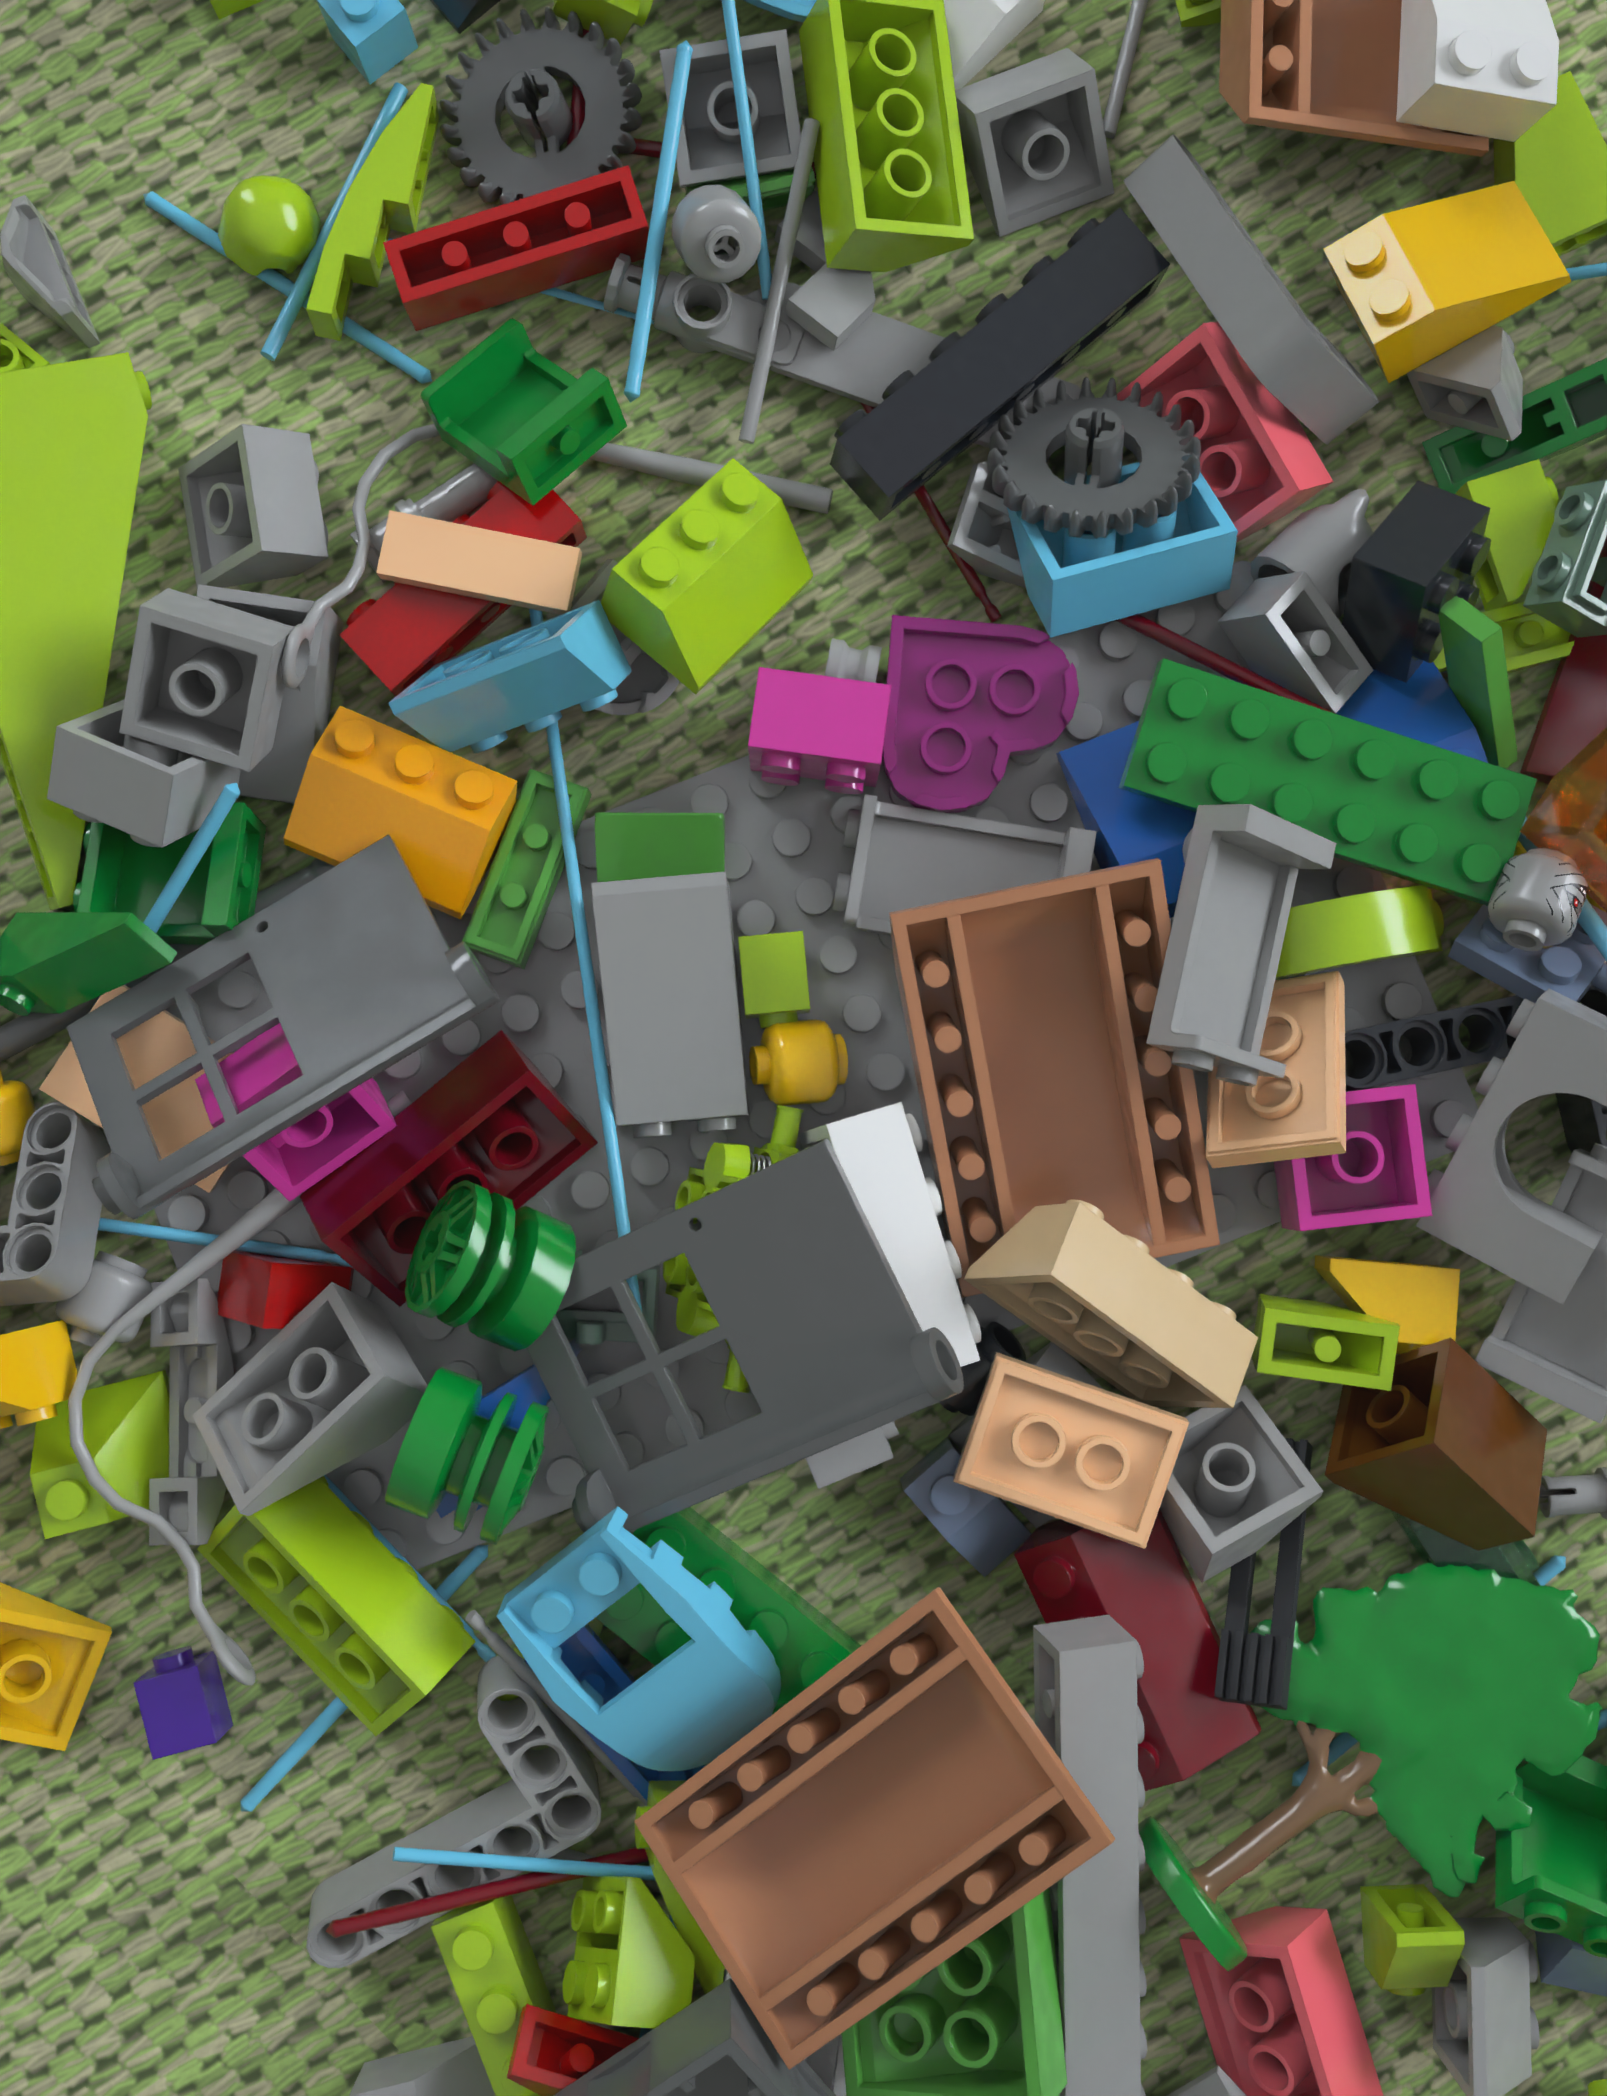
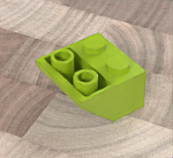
M628 1876L584 1877L582 1889L576 1892L571 1910L572 1929L577 1932L574 1960L569 1961L563 1978V1999L566 2004H569L567 2016L606 2025L654 2029L691 2004L696 1957L641 1878Z

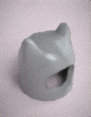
M1357 489L1351 491L1334 504L1321 505L1301 513L1251 561L1250 573L1253 581L1260 578L1306 571L1339 619L1344 613L1353 556L1373 534L1369 523L1364 517L1370 501L1366 490Z

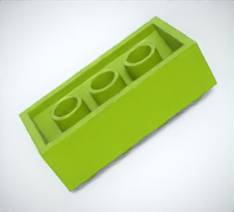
M817 0L799 29L809 118L820 122L814 151V163L827 268L888 272L969 246L974 240L944 0Z
M324 1476L250 1516L240 1514L236 1505H234L214 1528L208 1543L197 1548L208 1562L375 1737L423 1699L476 1642L464 1629L460 1617L449 1607L441 1605L419 1582L415 1570L404 1560L396 1558L378 1540L370 1523L359 1513L351 1511L332 1492Z

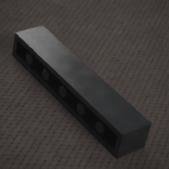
M1118 208L1101 223L1096 218L1087 221L1071 237L1067 244L1069 249L1055 261L1049 255L1042 258L1024 276L1021 282L1023 287L1009 299L1003 293L997 295L977 315L975 319L977 325L962 337L957 331L948 335L930 354L929 360L931 363L916 375L910 370L903 372L883 392L882 398L884 401L868 414L863 409L857 410L839 426L834 434L837 441L830 465L879 521L999 422L1001 415H1008L1012 412L1017 400L1024 402L1037 388H1041L1155 292L1170 263L1121 208Z

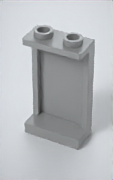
M865 794L862 809H849L843 847L853 848L855 852L851 874L838 873L832 910L845 912L842 928L891 936L889 912L1090 872L1097 831L1071 827L1067 832H1059L877 801L878 796Z
M1252 804L1198 805L1146 1044L1173 1052L1171 1064L1203 1072H1212L1213 1066L1218 1067L1216 1079L1233 1084L1255 1087L1258 1076L1284 1078L1285 1064L1262 1057L1259 1054L1298 870L1331 869L1336 843Z
M1595 1143L1591 1152L1583 1149L1573 1150L1568 1161L1571 1164L1551 1205L1603 1233L1594 1252L1563 1305L1516 1280L1492 1334L1484 1340L1475 1361L1480 1366L1601 1424L1607 1416V1147Z

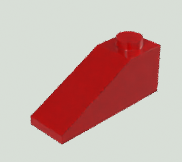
M526 2004L522 2008L507 2078L540 2096H553L639 2038Z

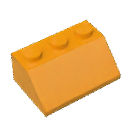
M339 706L310 753L283 837L284 845L337 866L385 836L390 835L427 905L461 920L497 853L516 804L517 780L343 706Z

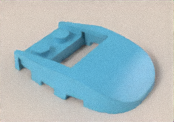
M617 1506L504 1596L497 1618L552 1701L600 1741L634 1763L652 1770L683 1771L700 1767L712 1762L772 1715L781 1690L780 1671L773 1654L756 1630H745L730 1611L733 1599L715 1581L706 1586L681 1566L684 1557L662 1540L649 1548L627 1531L623 1525L628 1514ZM641 1583L665 1612L692 1639L603 1705L604 1698L586 1680L580 1683L560 1659L562 1649L559 1645Z

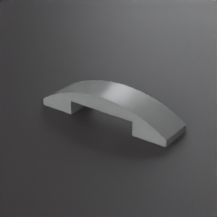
M196 1278L151 1312L150 1347H170L169 1477L149 1479V1510L163 1516L189 1545L208 1543L227 1488L192 1415L234 1376L229 1339L223 1316L218 1315L216 1296L208 1279ZM152 1282V1290L163 1282ZM149 1525V1546L170 1545L154 1527Z

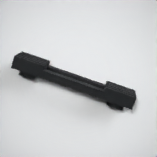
M1286 1438L1288 1444L1310 1472L1313 1446L1308 1440L1300 1439L1299 1442L1294 1441L1292 1438ZM1306 1510L1282 1529L1280 1533L1270 1635L1265 1634L1264 1636L1253 1632L1248 1634L1256 1552L1231 1566L1225 1626L1221 1630L1214 1697L1220 1701L1287 1710Z

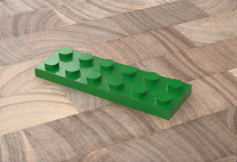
M1163 658L1157 663L1119 788L1195 813L1197 812L1198 805L1252 804L1336 843L1333 857L1488 906L1492 892L1505 864L1514 855L1537 779Z

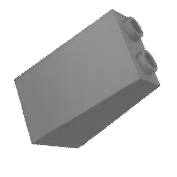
M726 872L591 883L617 1126H633V1138L672 1135L671 1122L697 1120L698 1132L737 1129L736 1117L749 1116L730 887Z

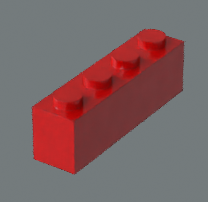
M629 165L392 239L383 242L402 303L415 331H419L611 270L620 253L629 255L631 263L645 259L649 227Z
M499 481L490 489L487 496L489 501L471 517L468 514H464L452 522L577 547L587 538L581 519L553 489L532 506ZM394 582L395 585L377 601L369 599L360 604L346 621L348 627L339 635L396 697L434 665L455 657L512 605Z

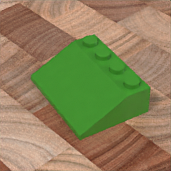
M1049 1888L841 2033L846 2096L1060 2095L1067 2085Z

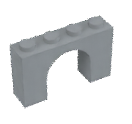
M1548 988L1537 999L1536 1003L1525 998L1512 1018L1506 1034L1516 1040L1505 1061L1494 1056L1481 1076L1475 1091L1484 1095L1485 1098L1475 1117L1473 1118L1463 1113L1450 1134L1445 1147L1455 1152L1445 1173L1434 1168L1428 1177L1433 1216L1420 1217L1416 1227L1563 1305L1603 1233L1539 1200L1518 1182L1506 1158L1505 1132L1513 1111L1523 1103L1542 1095L1554 1093L1576 1094L1592 1099L1607 1107V1016Z

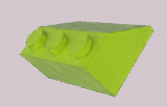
M732 458L611 569L601 604L612 625L694 694H697L808 585L813 578V572L782 498Z

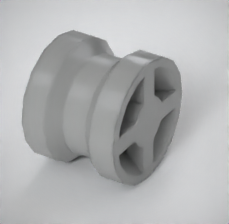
M832 638L825 676L876 683L882 647L869 645L863 650L850 648L845 640Z

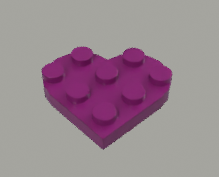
M892 615L886 684L892 685L882 757L884 772L891 782L892 791L899 799L907 801L915 808L944 813L965 812L972 807L982 805L988 800L1004 776L1009 757L1033 754L1041 749L1051 747L1057 741L1062 731L1073 718L1079 697L1077 671L1073 662L1070 665L1063 650L1049 640V635L1021 625Z

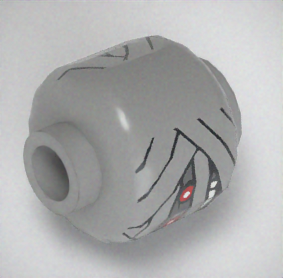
M1548 848L1528 850L1524 854L1510 858L1505 864L1488 903V917L1494 927L1503 933V939L1515 948L1525 951H1538L1543 946L1561 944L1570 938L1575 931L1587 896L1588 883L1580 870L1577 869L1575 861L1568 855Z

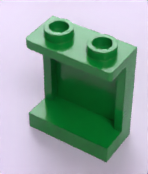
M514 318L505 322L421 392V399L441 439L532 506L627 427L610 381L606 376L591 368L579 379L575 378L539 354L533 348L523 324Z
M235 802L221 827L156 934L167 944L204 945L224 932L232 931L234 926L254 915L267 826L244 802ZM89 822L83 834L86 859L82 882L77 884L73 895L74 911L131 912L144 922L198 830L161 848L139 844L131 839L130 834L105 823Z
M1581 1756L1563 1775L1551 1778L1523 1759L1516 1767L1518 1783L1513 1795L1532 1808L1530 1827L1509 1832L1496 1831L1495 1908L1523 1919L1525 1925L1535 1931L1556 1933L1582 1944L1584 1950L1594 1956L1607 1958V1766Z

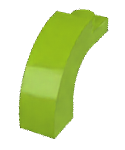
M1423 885L1369 892L1291 907L1275 980L1355 964L1443 951L1440 939L1444 931L1442 911L1437 902L1433 900L1431 889Z

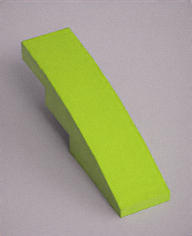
M421 83L381 133L348 189L323 247L306 307L313 330L318 337L341 341L353 283L378 288L386 253L383 242L388 241L390 230L410 234L416 232L440 118L433 85Z

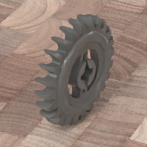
M546 7L543 26L541 29H536L528 12L525 9H521V28L519 34L515 35L501 18L496 19L500 43L496 46L485 39L482 34L478 32L475 34V40L483 55L480 61L468 57L463 52H458L459 62L469 77L468 79H456L452 75H446L448 87L460 100L454 102L446 99L440 100V108L445 116L455 122L451 126L442 124L440 132L448 143L458 146L457 148L450 147L447 149L448 159L454 166L461 168L460 177L466 186L478 187V194L483 202L492 203L500 198V205L624 167L617 154H629L636 149L637 145L633 137L627 133L637 130L643 121L640 113L634 108L640 103L642 98L640 88L637 84L632 83L635 69L630 60H621L622 49L615 38H610L607 46L603 48L604 33L597 22L593 21L590 24L589 32L583 37V26L576 12L571 11L569 13L567 25L563 30H560L559 21L552 8ZM552 76H558L572 82L582 92L585 99L584 123L578 136L563 151H560V146L569 138L573 125V116L556 80ZM538 91H539V93H540L541 96H542L541 99H540L539 96H538ZM504 105H506L507 111L523 140L535 149L536 157L529 158L514 152L504 142L500 131L501 112ZM535 119H538V122H539V124H540V126H541V128H542L544 134H545L546 137H547V142H546L544 136L542 135V133H541V131H540L538 125L536 124Z
M1085 377L1082 382L1079 399L1073 400L1066 393L1064 382L1060 380L1056 388V404L1051 405L1046 402L1041 389L1037 388L1033 394V414L1026 412L1023 402L1017 400L1013 407V424L1008 415H1001L998 431H994L990 436L987 470L992 476V488L997 494L1004 497V505L1012 511L1022 510L1021 518L1026 522L1035 524L1044 520V530L1056 533L1062 527L1068 528L1069 537L1080 538L1085 531H1092L1095 538H1106L1110 529H1115L1120 535L1133 533L1134 523L1143 528H1148L1157 523L1158 515L1164 517L1175 512L1178 502L1184 501L1191 495L1192 484L1199 477L1201 443L1198 437H1194V423L1192 420H1186L1180 428L1182 411L1179 404H1175L1172 407L1168 416L1162 417L1163 395L1161 391L1154 395L1151 404L1140 407L1141 387L1138 382L1132 387L1130 396L1121 401L1117 400L1116 382L1113 377L1110 378L1107 390L1101 398H1095L1091 391L1090 380L1088 377ZM1064 445L1065 482L1055 476L1047 465V461L1052 453ZM1124 446L1133 452L1140 465L1135 474L1119 483L1122 473ZM1089 463H1092L1090 482L1086 484L1087 468Z

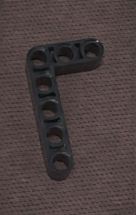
M1591 986L1580 1002L1582 1005L1607 1016V993ZM1516 995L1346 1031L1345 1048L1353 1058L1352 1072L1349 1077L1345 1074L1346 1091L1374 1087L1489 1062L1494 1056L1499 1059L1506 1058L1516 1040L1507 1035L1506 1031L1524 999ZM1461 1023L1467 1027L1470 1033L1468 1049L1462 1045L1459 1039ZM1402 1035L1409 1040L1412 1046V1056L1409 1063L1402 1058L1399 1051V1041ZM1555 1093L1570 1152L1572 1153L1576 1149L1591 1152L1595 1143L1607 1147V1107L1584 1096Z

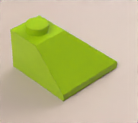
M166 1370L88 1389L85 1391L82 1399L84 1442L100 1475L122 1498L149 1510V1479L169 1477L170 1387ZM68 1400L55 1403L58 1416L38 1421L35 1426L30 1478L45 1539L128 1517V1515L113 1509L89 1484L70 1445Z

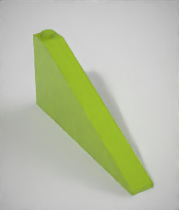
M128 352L0 373V760L50 911L73 905V895L85 827V820L78 818L72 809L47 799L56 726L103 708L148 414L146 410H150L152 407L151 393L146 377L142 371L134 372Z

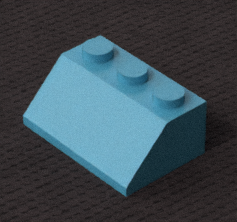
M1136 462L1122 466L1119 483L1135 474L1140 463ZM1201 472L1198 479L1192 484L1191 495L1184 501L1178 502L1175 512L1164 517L1158 515L1157 523L1148 528H1143L1134 523L1133 533L1127 535H1120L1115 529H1110L1106 538H1095L1092 531H1085L1080 538L1069 537L1068 528L1062 527L1056 533L1044 530V520L1030 524L1021 518L1022 510L1012 511L1007 507L1027 594L1050 638L1230 589L1238 530ZM1087 475L1086 484H1089L1091 475Z
M597 600L438 663L388 704L396 717L439 748L453 752L470 745L473 753H479L508 738L506 731L524 725L528 733L535 732L562 718L560 711L580 704L582 711L587 712L611 702L618 696L616 688L632 670L600 600Z

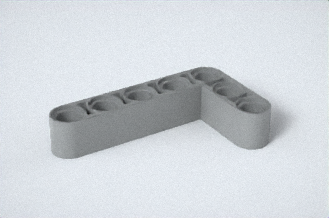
M1172 134L1124 179L1125 185L1250 370L1264 387L1326 445L1329 444L1379 403L1377 396L1347 358L1307 318L1205 171L1183 143Z
M52 1102L40 1107L29 1118L24 1129L8 1225L0 1226V1306L56 1302L70 1299L84 1288L91 1275L102 1202L94 1190L92 1181L99 1176L96 1167L97 1160L110 1153V1146L105 1132L61 1102Z
M499 1655L487 1661L478 1673L477 1715L481 1731L507 1769L512 1780L319 1884L312 1894L306 1945L310 1957L317 1964L327 1968H342L351 1965L452 1910L352 1933L338 1938H334L325 1932L332 1920L498 1881L524 1872L518 1870L398 1862L392 1860L394 1847L550 1858L587 1838L599 1825L602 1811L598 1773L593 1761L578 1737ZM504 1694H514L519 1696L516 1699L510 1701H501L499 1699H496L498 1696ZM536 1745L549 1746L548 1748L542 1750L529 1749L530 1747ZM567 1795H579L571 1799L562 1798ZM511 1826H519L516 1829H505Z

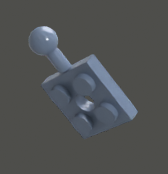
M1483 905L1455 939L1448 955L1451 959L1523 999L1526 998L1534 1003L1548 988L1578 1003L1591 986L1607 993V961L1578 922L1574 933L1565 942L1553 945L1547 949L1525 951L1509 945L1503 939V933L1494 927L1488 917V906ZM1591 905L1607 926V913Z

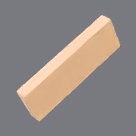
M389 510L376 573L383 580L561 615L571 611L582 552L578 547Z

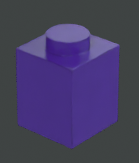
M187 1646L154 1657L152 1659L154 1667L133 1682L152 1760L217 1743L233 1726V1721L214 1651L194 1656L192 1647Z

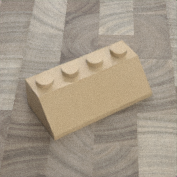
M1071 1199L1064 1204L1035 1206L968 1268L964 1278L965 1281L1131 1399L1150 1406L1234 1408L1258 1337L1236 1321L1237 1316L1230 1308L1208 1300L1193 1288L1194 1283L1188 1276L1179 1271L1166 1268L1150 1256V1250L1146 1244L1134 1237L1121 1234L1104 1221L1103 1212L1094 1205L1081 1200Z

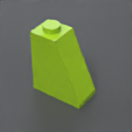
M1571 71L1558 76L1557 103L1515 142L1493 138L1494 186L1515 181L1558 256L1607 235V145Z

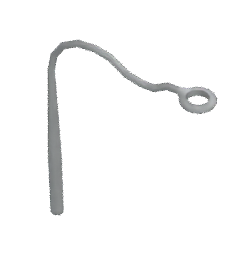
M434 424L414 428L381 449L360 478L352 506L358 537V546L353 565L343 583L317 599L301 624H297L290 631L283 649L281 665L282 679L287 688H296L306 674L314 630L324 611L353 592L365 571L371 547L365 506L371 485L388 460L417 441L439 436ZM612 443L605 444L589 458L700 487L724 466ZM749 471L782 498L784 505L824 514L829 513L833 489Z
M401 1090L386 1103L394 1118L413 1102ZM277 1189L273 1190L111 1325L83 1357L68 1399L70 1445L89 1484L113 1509L154 1527L177 1551L187 1569L189 1607L211 1643V1647L221 1665L234 1679L246 1686H251L255 1683L256 1674L254 1668L241 1647L214 1623L202 1602L201 1567L187 1541L163 1516L122 1498L100 1475L84 1442L82 1399L95 1363L124 1331L301 1202L300 1195L289 1202Z

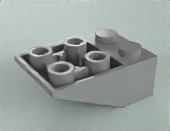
M198 584L196 596L293 627L304 621L315 602L312 600ZM331 607L324 611L315 627L309 665L302 682L294 689H289L285 685L273 749L250 772L241 770L238 783L239 796L290 804L295 803L310 753L328 725L341 642L339 634L342 633L344 623Z

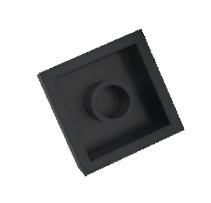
M1418 480L1353 556L1342 625L1372 669L1407 683L1423 661L1432 663L1443 648L1438 616L1443 605L1455 596H1458L1475 607L1480 590L1473 586L1474 577L1482 567L1491 546V539L1484 536L1490 512L1489 507Z

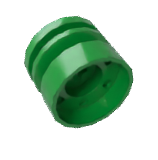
M463 1180L453 1185L439 1200L417 1240L407 1271L405 1286L407 1307L428 1318L437 1316L438 1320L454 1328L467 1323L469 1332L512 1351L516 1352L528 1348L543 1334L556 1314L568 1288L576 1252V1237L572 1226L528 1206L515 1210L511 1199L496 1192L490 1194L488 1189L468 1180Z
M440 1367L430 1380L408 1427L391 1473L385 1502L387 1505L428 1520L439 1507L446 1493L458 1497L454 1513V1530L462 1533L468 1528L478 1505L487 1507L488 1510L481 1528L480 1539L496 1545L504 1529L515 1515L521 1511L537 1473L545 1446H543L544 1427L549 1407L533 1401L524 1416L520 1428L511 1427L509 1425L517 1403V1395L507 1392L497 1404L490 1418L478 1414L482 1399V1382Z

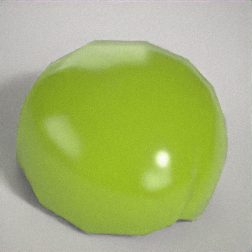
M260 175L249 177L239 182L228 195L221 213L218 237L226 256L245 272L258 276L266 269L278 268L284 270L287 274H291L297 269L298 265H302L306 261L316 244L322 223L314 201L298 184L292 183L290 179Z

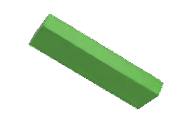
M1455 596L1443 605L1438 615L1449 686L1474 724L1488 763L1506 769L1517 761L1518 753L1502 627L1463 598Z
M529 769L462 940L473 952L522 969L526 967L565 866L553 776ZM566 781L575 838L592 794L589 788Z

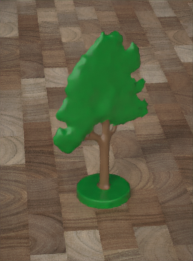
M1425 1563L1417 1566L1409 1573H1396L1389 1576L1379 1592L1374 1591L1368 1586L1356 1591L1323 1587L1316 1592L1317 1595L1313 1599L1316 1629L1314 1638L1307 1644L1300 1641L1298 1622H1295L1287 1710L1261 1707L1274 1717L1282 1720H1292L1304 1744L1309 1759L1308 1772L1296 1792L1268 1816L1244 1831L1236 1840L1199 1867L1192 1865L1177 1843L1154 1817H1147L1138 1824L1139 1835L1144 1845L1146 1863L1186 1922L1222 1967L1229 1972L1247 1957V1947L1227 1913L1218 1902L1217 1896L1233 1882L1255 1869L1267 1857L1315 1821L1329 1813L1343 1810L1356 1817H1369L1379 1813L1386 1821V1829L1394 1838L1396 1837L1409 1851L1410 1856L1430 1875L1433 1887L1448 1897H1459L1466 1883H1477L1479 1869L1485 1857L1475 1854L1474 1849L1477 1830L1483 1816L1496 1831L1509 1832L1530 1827L1532 1808L1513 1795L1518 1783L1516 1767L1525 1759V1761L1534 1765L1551 1778L1563 1775L1583 1755L1585 1748L1596 1739L1600 1720L1599 1712L1603 1709L1598 1702L1585 1705L1569 1698V1694L1575 1686L1578 1676L1592 1670L1596 1664L1600 1637L1595 1626L1577 1614L1574 1603L1578 1596L1573 1589L1558 1590L1551 1586H1535L1522 1579L1500 1577L1495 1569H1480L1478 1571L1467 1565L1455 1566L1448 1564L1447 1566L1437 1567L1432 1563ZM1265 1619L1261 1621L1251 1632L1264 1636L1265 1634L1270 1635L1272 1620ZM1307 1723H1312L1316 1726V1730L1313 1734L1311 1733ZM1336 1733H1349L1360 1743V1752L1353 1762L1331 1775L1327 1770L1329 1745ZM1364 1785H1370L1375 1790L1370 1797L1358 1800L1354 1794Z

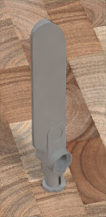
M620 253L610 274L604 298V310L612 313L618 308L634 314L637 311L643 267L632 264L629 255ZM672 270L667 276L658 274L651 320H654L655 329L674 335L679 343L691 352L704 354L715 350L754 364L767 300H762L761 289L741 296L731 292L725 283H711L697 277L694 273L687 276ZM787 282L769 370L876 408L884 401L882 398L883 392L899 375L907 370L916 375L931 363L929 360L930 354L945 337L872 312L833 351L785 314L788 299L801 287L795 283ZM702 305L713 309L717 316L712 320L702 322L691 318L687 311L695 306ZM1056 377L1051 378L1039 388L1043 393L1044 400L1051 405L1056 404V388L1061 380ZM1061 380L1065 384L1066 393L1073 400L1079 399L1081 388L1078 385ZM1033 394L1023 402L1026 412L1032 414ZM1012 411V412H1010V413L1008 414V417H1009L1011 423L1013 424V411ZM999 422L974 443L989 448L990 436L994 431H998Z

